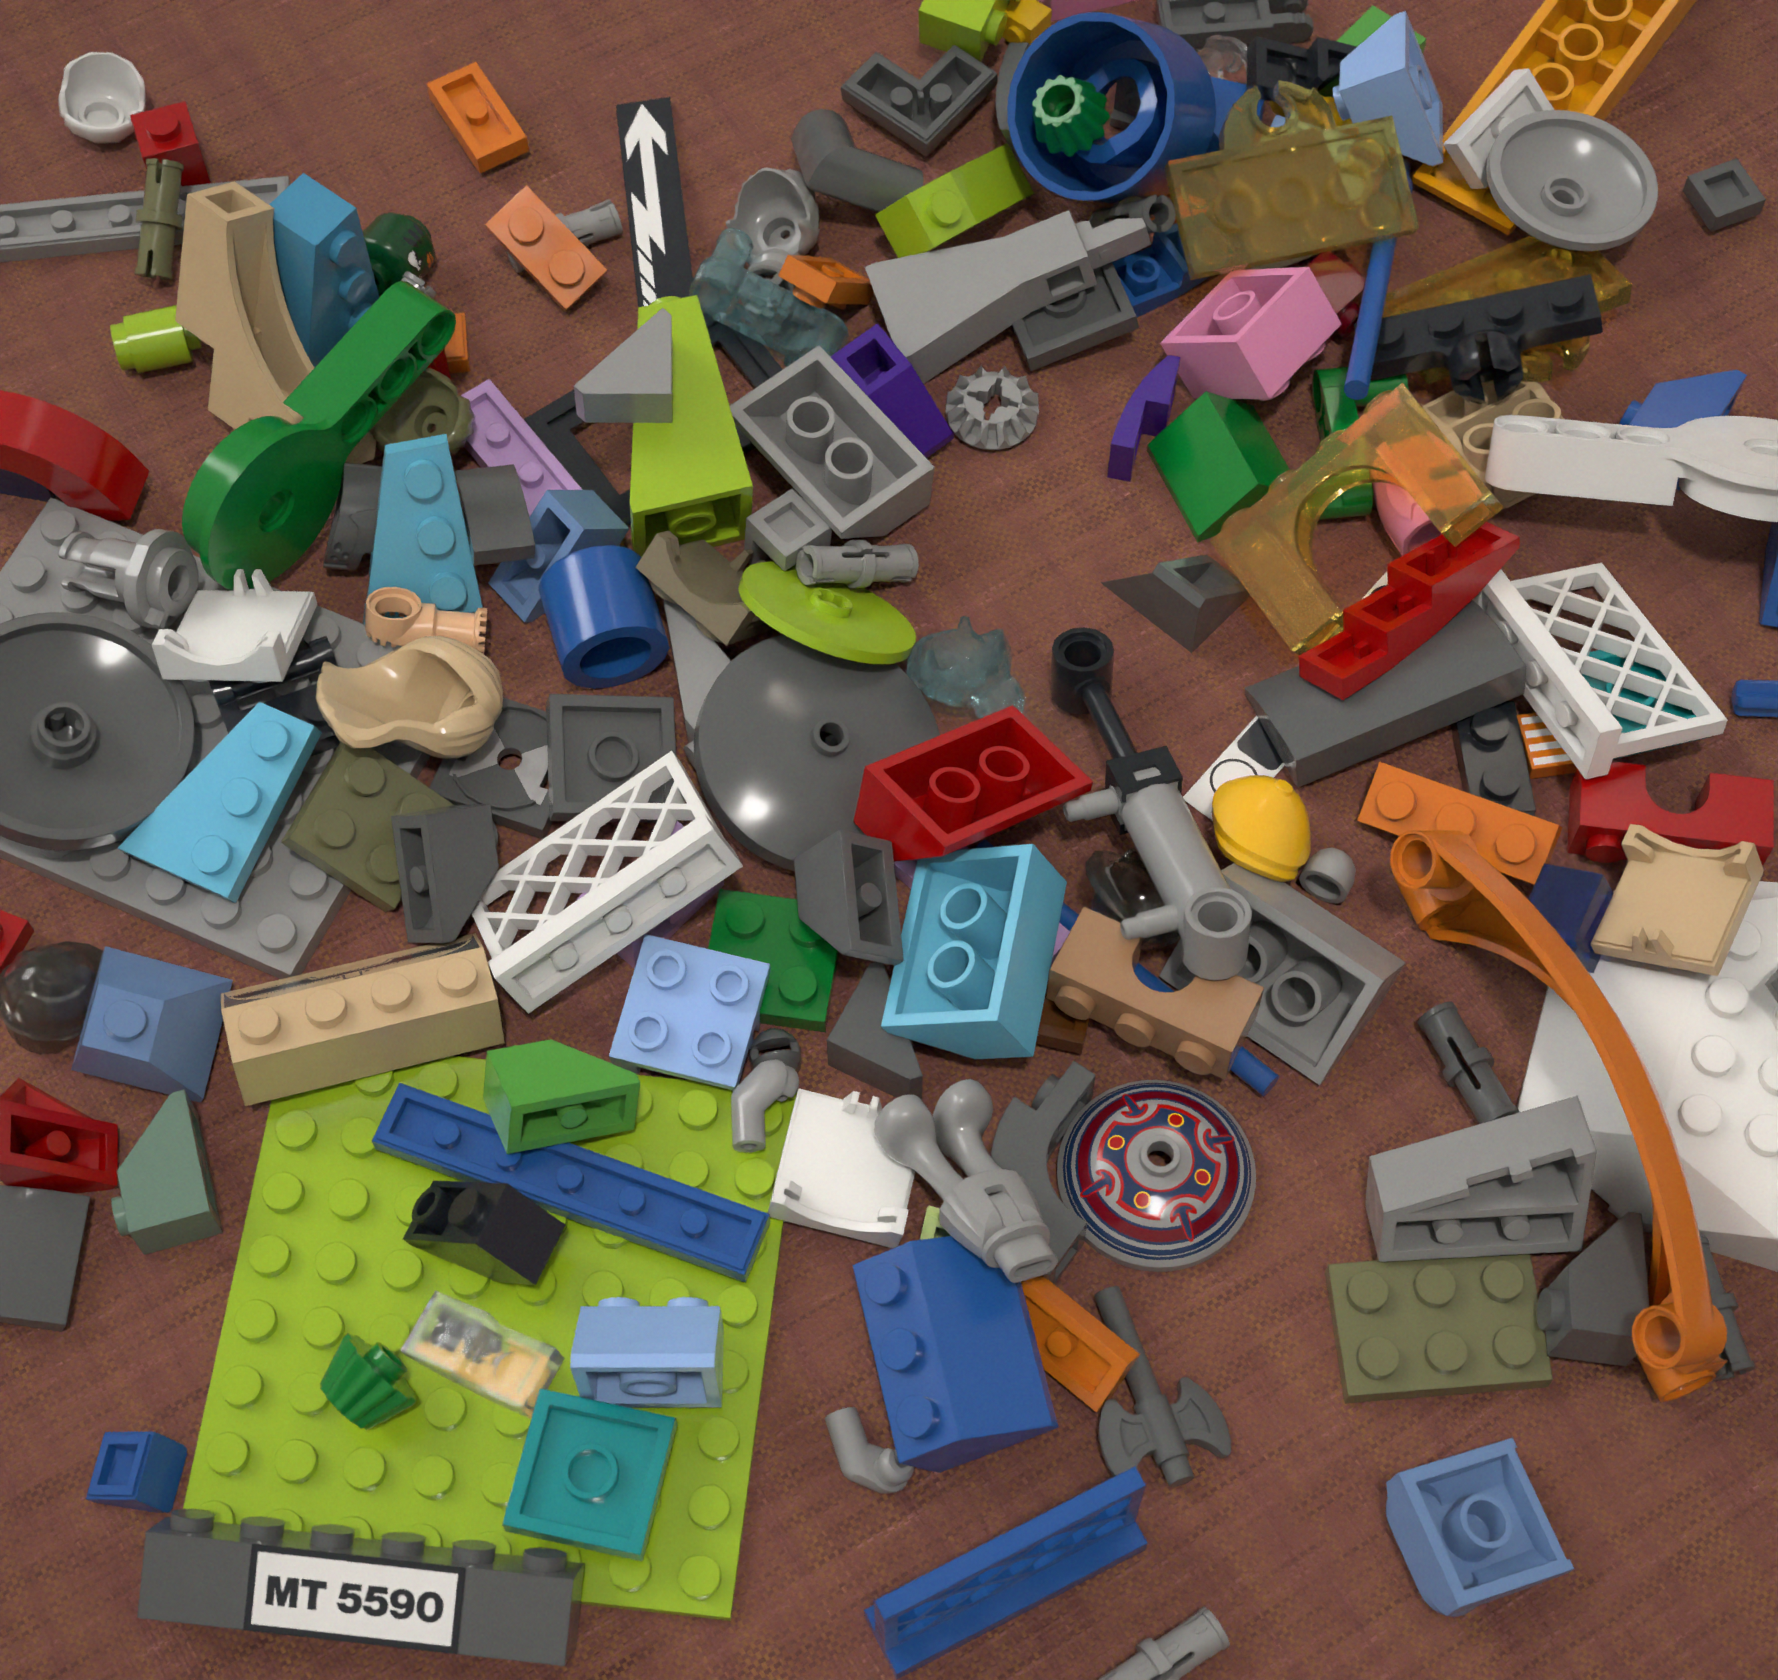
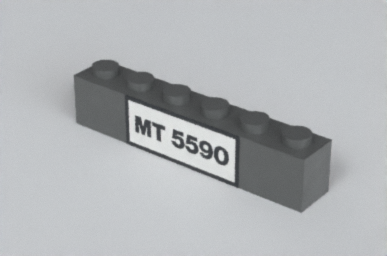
M200 1509L174 1510L171 1512V1517L164 1518L146 1531L137 1618L565 1666L576 1649L585 1563L566 1561L567 1554L561 1550L528 1548L524 1550L523 1556L495 1553L496 1546L494 1544L479 1540L455 1541L452 1548L426 1546L424 1536L407 1532L385 1533L382 1535V1541L354 1538L355 1530L353 1528L335 1524L315 1525L312 1527L311 1533L284 1530L285 1522L283 1520L272 1517H246L241 1520V1525L214 1522V1513Z

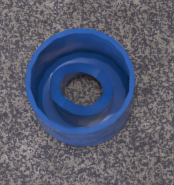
M1087 12L1069 16L1053 24L1042 32L1025 51L1014 72L1010 85L1007 107L1008 126L1013 146L1023 166L1045 188L1070 199L1114 204L1118 200L1132 196L1143 199L1152 195H1157V197L1159 195L1166 196L1192 176L1204 159L1213 137L1216 122V97L1211 76L1202 58L1184 38L1175 32L1153 23L1115 14ZM1059 75L1093 83L1096 91L1105 96L1118 80L1131 77L1136 81L1141 105L1137 117L1124 131L1108 140L1104 135L1102 138L1093 141L1089 151L1078 150L1073 156L1068 157L1062 151L1054 154L1050 153L1047 143H1041L1037 140L1036 125L1033 122L1032 103L1037 98V89L1044 87L1047 79L1055 80Z

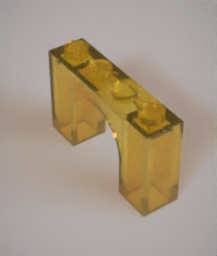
M1403 383L1394 390L1384 391L1374 397L1366 406L1364 415L1347 429L1338 430L1328 435L1318 445L1314 456L1297 470L1291 469L1278 476L1271 483L1268 493L1252 507L1241 509L1232 514L1223 523L1221 532L1210 540L1290 649L1298 655L1344 631L1343 610L1345 608L1319 575L1312 553V541L1317 522L1325 508L1337 496L1350 488L1372 482L1388 483L1403 488L1409 492L1436 528L1454 547L1504 508Z

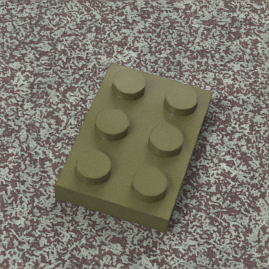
M1530 1254L1389 1262L1375 1260L1328 1264L1325 1278L1344 1404L1547 1388L1553 1381L1550 1359L1547 1356L1545 1332L1539 1328L1537 1322L1539 1299Z

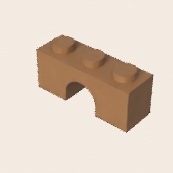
M1083 907L1050 968L1046 998L1054 1001L1061 1011L1071 1017L1086 1020L1090 1017L1113 1028L1120 1038L1138 1047H1148L1150 1045L1174 1056L1182 1067L1200 1075L1211 1073L1225 1080L1257 1017L1264 987L1238 975L1223 980H1209L1196 975L1188 986L1175 992H1159L1150 989L1137 978L1134 972L1139 961L1143 938L1125 939L1121 933L1120 922L1087 907Z

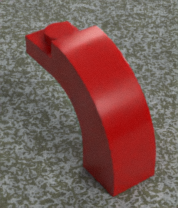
M0 390V469L17 473L41 484L58 496L69 507L81 509L108 521L130 520L150 472L143 463L116 438L90 421L51 403L30 396Z

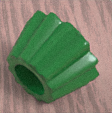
M1059 75L1055 80L1047 79L1044 87L1037 89V98L1032 103L1033 122L1036 125L1037 140L1041 143H1047L1050 153L1054 154L1062 151L1066 156L1071 157L1078 150L1089 151L1093 141L1104 136L1103 125L1110 119V113L1105 109L1107 97L1097 92L1093 83Z
M350 1333L343 1337L320 1382V1389L324 1392L326 1398L342 1415L360 1429L368 1430L412 1406L417 1401L414 1397L416 1393L410 1388L407 1380L403 1377L407 1372L403 1362L382 1343L377 1342L374 1346L366 1344L357 1335L353 1336Z

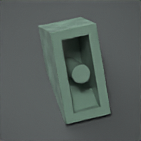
M185 1090L173 1092L117 1170L121 1195L111 1199L113 1215L120 1235L122 1237L131 1235L144 1255L223 1233L198 1112Z

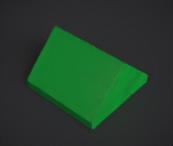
M1205 391L1147 445V452L1197 543L1304 503L1306 496L1252 405Z

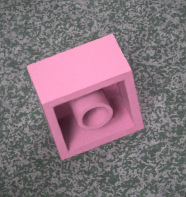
M1310 267L1231 270L1160 344L1167 356L1180 357L1178 374L1193 398L1198 399L1207 391L1230 399H1259L1266 401L1277 397L1286 390L1292 375L1305 362L1315 358L1323 351L1325 341L1341 325V322Z

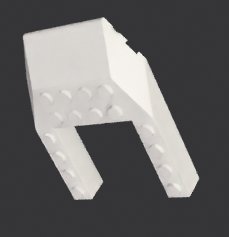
M1759 881L1718 976L1595 954L1591 942L1615 891L1573 896L1569 902L1561 937L1582 962L1614 1009L1648 1069L1661 1098L1676 1142L1693 1202L1700 1237L1708 1238L1711 1252L1778 1272V1003L1765 985L1767 980L1778 969V882ZM1548 986L1517 1108L1520 1112L1578 1095L1597 1150L1591 1189L1610 1204L1608 1210L1618 1219H1621L1627 1212L1641 1213L1643 1231L1652 1234L1653 1209L1650 1187L1636 1142L1612 1081L1594 1043L1576 1012Z

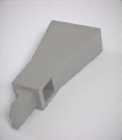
M1068 210L1004 237L876 262L866 266L865 269L893 343L912 364L924 384L1032 311L1096 285L1097 281L1093 269L1149 246L1151 241L1143 218L1115 219L1092 229L1089 221H1081L1075 224Z

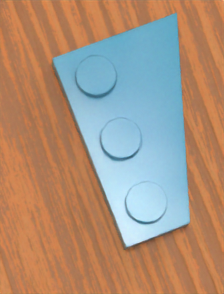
M447 434L385 445L373 551L371 552L367 598L369 594L377 589L400 587L414 592L421 599V603L435 604L438 610L472 613L476 612L478 608H483ZM365 603V607H364V615H363V623H362V624H365L366 603ZM386 612L385 616H383L388 618H404L400 617L398 612L391 616L389 612Z
M259 702L158 805L155 811L123 841L118 849L134 858L236 903L322 732L314 725Z

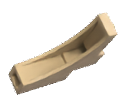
M235 181L187 194L175 321L197 336L203 343L214 348L208 410L230 425L234 430L253 419L265 416H277L289 421L291 424H298L304 417L286 406L283 402L314 369V366L296 333L281 288L274 247V208ZM368 432L354 447L347 457V463L361 464L374 459L376 440L371 433Z

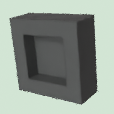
M1737 158L1687 176L1683 187V192L1711 232L1760 214L1766 201Z

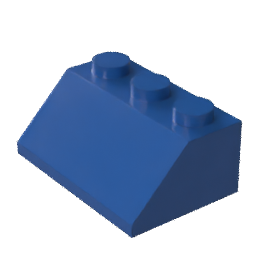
M952 1236L910 1241L853 1265L900 1464L941 1473L1059 1428L1021 1282H1010L1001 1268L989 1267L982 1258L968 1250Z

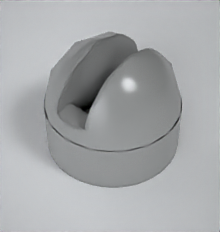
M1333 847L1321 849L1307 861L1299 880L1302 887L1315 898L1328 903H1341L1346 899L1354 884L1356 868L1352 858L1343 850Z

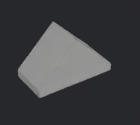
M664 308L660 309L574 385L576 414L585 423H672V316Z

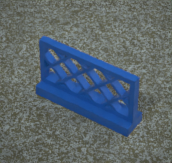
M1134 1466L874 1600V1605L864 1610V1616L896 1680L1145 1551L1148 1543L1137 1525L1136 1519L1146 1485L1137 1468Z

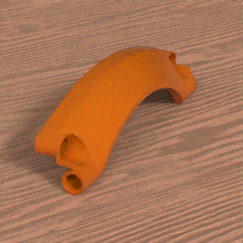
M1408 830L1404 832L1393 844L1390 853V866L1394 880L1420 930L1426 931L1430 939L1475 945L1501 955L1528 970L1553 989L1576 1012L1594 1043L1626 1115L1651 1191L1653 1233L1648 1280L1650 1307L1643 1309L1636 1316L1632 1326V1342L1638 1354L1637 1358L1660 1402L1675 1400L1700 1389L1713 1381L1716 1377L1715 1373L1727 1362V1360L1719 1357L1727 1342V1327L1723 1315L1712 1304L1698 1224L1676 1142L1659 1093L1637 1047L1614 1009L1573 950L1535 905L1493 865L1478 854L1476 845L1468 834L1460 830Z

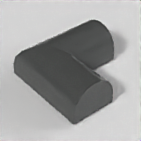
M954 45L919 80L876 51L841 86V97L851 107L927 157L995 89L998 73Z
M819 109L811 111L802 117L795 127L791 142L809 190L879 213L902 197L923 186L924 177L920 169L856 148L847 123L841 115L833 110Z

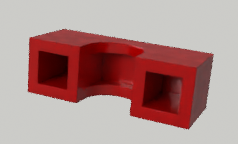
M1612 761L1608 775L1585 779L1577 769L1570 785L1567 853L1586 855L1590 860L1600 863L1628 860L1621 843L1630 824L1642 825L1674 843L1696 849L1721 850L1737 845L1741 841L1754 843L1763 866L1774 848V780L1709 773L1695 801V811L1686 814H1676L1660 808L1650 798L1646 789V765Z

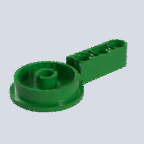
M407 281L394 283L377 299L283 402L286 406L304 417L301 422L291 424L289 421L277 416L256 418L235 429L214 448L199 468L191 483L182 513V529L185 540L194 551L200 554L202 566L210 578L223 587L234 590V575L237 569H243L248 588L254 589L251 576L255 569H261L267 581L270 582L289 569L307 551L323 529L333 510L341 486L344 463L349 454L451 340L456 326L455 314Z

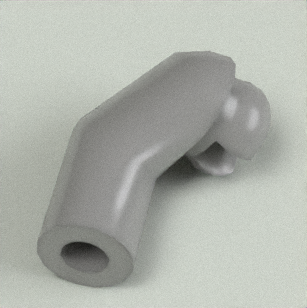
M778 1059L760 1062L733 1090L731 1095L732 1148L739 1152H756L765 1148V1110L775 1100L783 1102L788 1097H793L799 1088V1076L794 1068L785 1065L783 1061Z
M843 1408L825 1417L841 1472L848 1480L881 1494L894 1493L905 1487L907 1481L913 1475L914 1467L899 1463L896 1448L893 1451L890 1448L885 1449L868 1443L857 1408Z

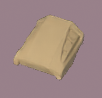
M1524 372L1523 379L1514 392L1497 401L1492 380L1482 383L1485 404L1469 402L1453 390L1425 405L1418 403L1410 407L1411 420L1420 434L1430 439L1435 437L1458 454L1468 469L1469 477H1473L1490 502V505L1509 508L1536 493L1504 490L1492 486L1485 480L1495 418L1504 415H1523L1564 419L1561 415L1560 407L1550 400L1544 388Z

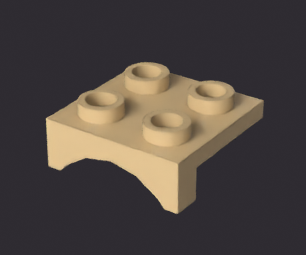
M1630 824L1621 843L1628 863L1592 939L1591 946L1594 953L1718 976L1764 872L1755 844L1741 841L1737 845L1721 850L1696 849L1674 843L1642 825Z

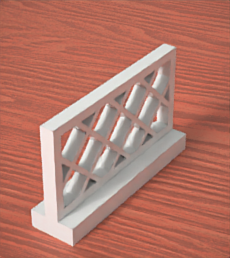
M1603 563L1510 581L1500 569L1481 592L1472 599L1496 623L1526 665L1525 691L1523 696L1585 779L1608 775L1613 758L1723 734L1728 719ZM1594 586L1604 599V602L1580 596L1570 591ZM1533 599L1551 605L1553 608L1550 614L1530 608L1525 600ZM1564 609L1594 619L1595 622L1591 628L1560 618L1559 614ZM1603 623L1628 630L1635 638V641L1633 642L1600 631ZM1552 635L1582 644L1583 648L1580 653L1562 648ZM1594 648L1625 658L1626 661L1623 667L1588 655L1591 649ZM1637 662L1660 670L1666 677V682L1632 671L1633 663ZM1582 674L1614 684L1615 686L1611 693L1593 688ZM1622 688L1658 699L1655 708L1620 697ZM1668 702L1692 710L1696 717L1685 719L1662 710L1665 703ZM1612 714L1646 725V728L1621 733L1622 726Z
M670 751L497 870L471 914L492 959L488 961V965L494 978L529 1014L742 868L743 865L733 848L720 832L681 761L673 751ZM671 778L674 779L665 803H648L655 789ZM612 819H621L612 840L595 839L600 827ZM640 819L657 820L649 841L632 840ZM677 820L692 821L671 835ZM559 855H568L559 876H542L549 862ZM588 855L604 856L595 878L578 877ZM624 857H639L618 872ZM509 890L515 891L506 913L489 912L488 904ZM535 891L551 892L542 914H526ZM571 893H587L565 908ZM518 929L533 930L512 945Z

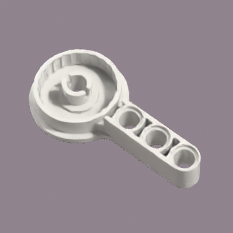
M1523 415L1499 416L1494 420L1485 480L1494 487L1510 491L1673 506L1679 477L1681 490L1693 500L1707 507L1739 517L1778 522V420L1747 416H1715L1695 419L1675 428H1652Z

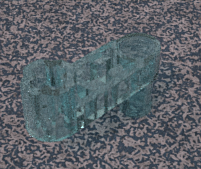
M728 228L720 233L711 256L704 259L700 264L690 285L689 294L690 296H698L703 312L713 316L714 320L784 354V364L786 367L818 345L829 356H832L846 346L849 333L842 319L825 309H820L795 297L792 292L744 268L746 260L750 257L754 247L748 234L736 228ZM741 295L747 298L744 306L738 303ZM764 309L774 313L772 318L762 314Z

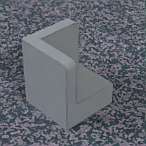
M792 488L746 518L744 550L752 549L754 551L748 564L753 565L770 557L782 570L786 571L796 564L798 552L803 550L804 545L830 546L832 529Z

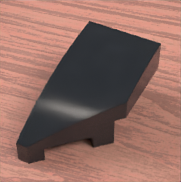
M1256 36L1247 48V96L1267 101L1302 105L1340 75V62L1357 46L1317 37L1311 46L1306 49Z

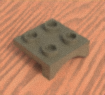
M668 530L656 534L635 567L651 580V587L655 593L671 603L680 605L696 619L698 629L714 641L724 643L727 646L774 629L757 617L746 606L739 594V582L743 575V569L754 554L752 549L744 550L730 562L704 539L679 545L678 538Z

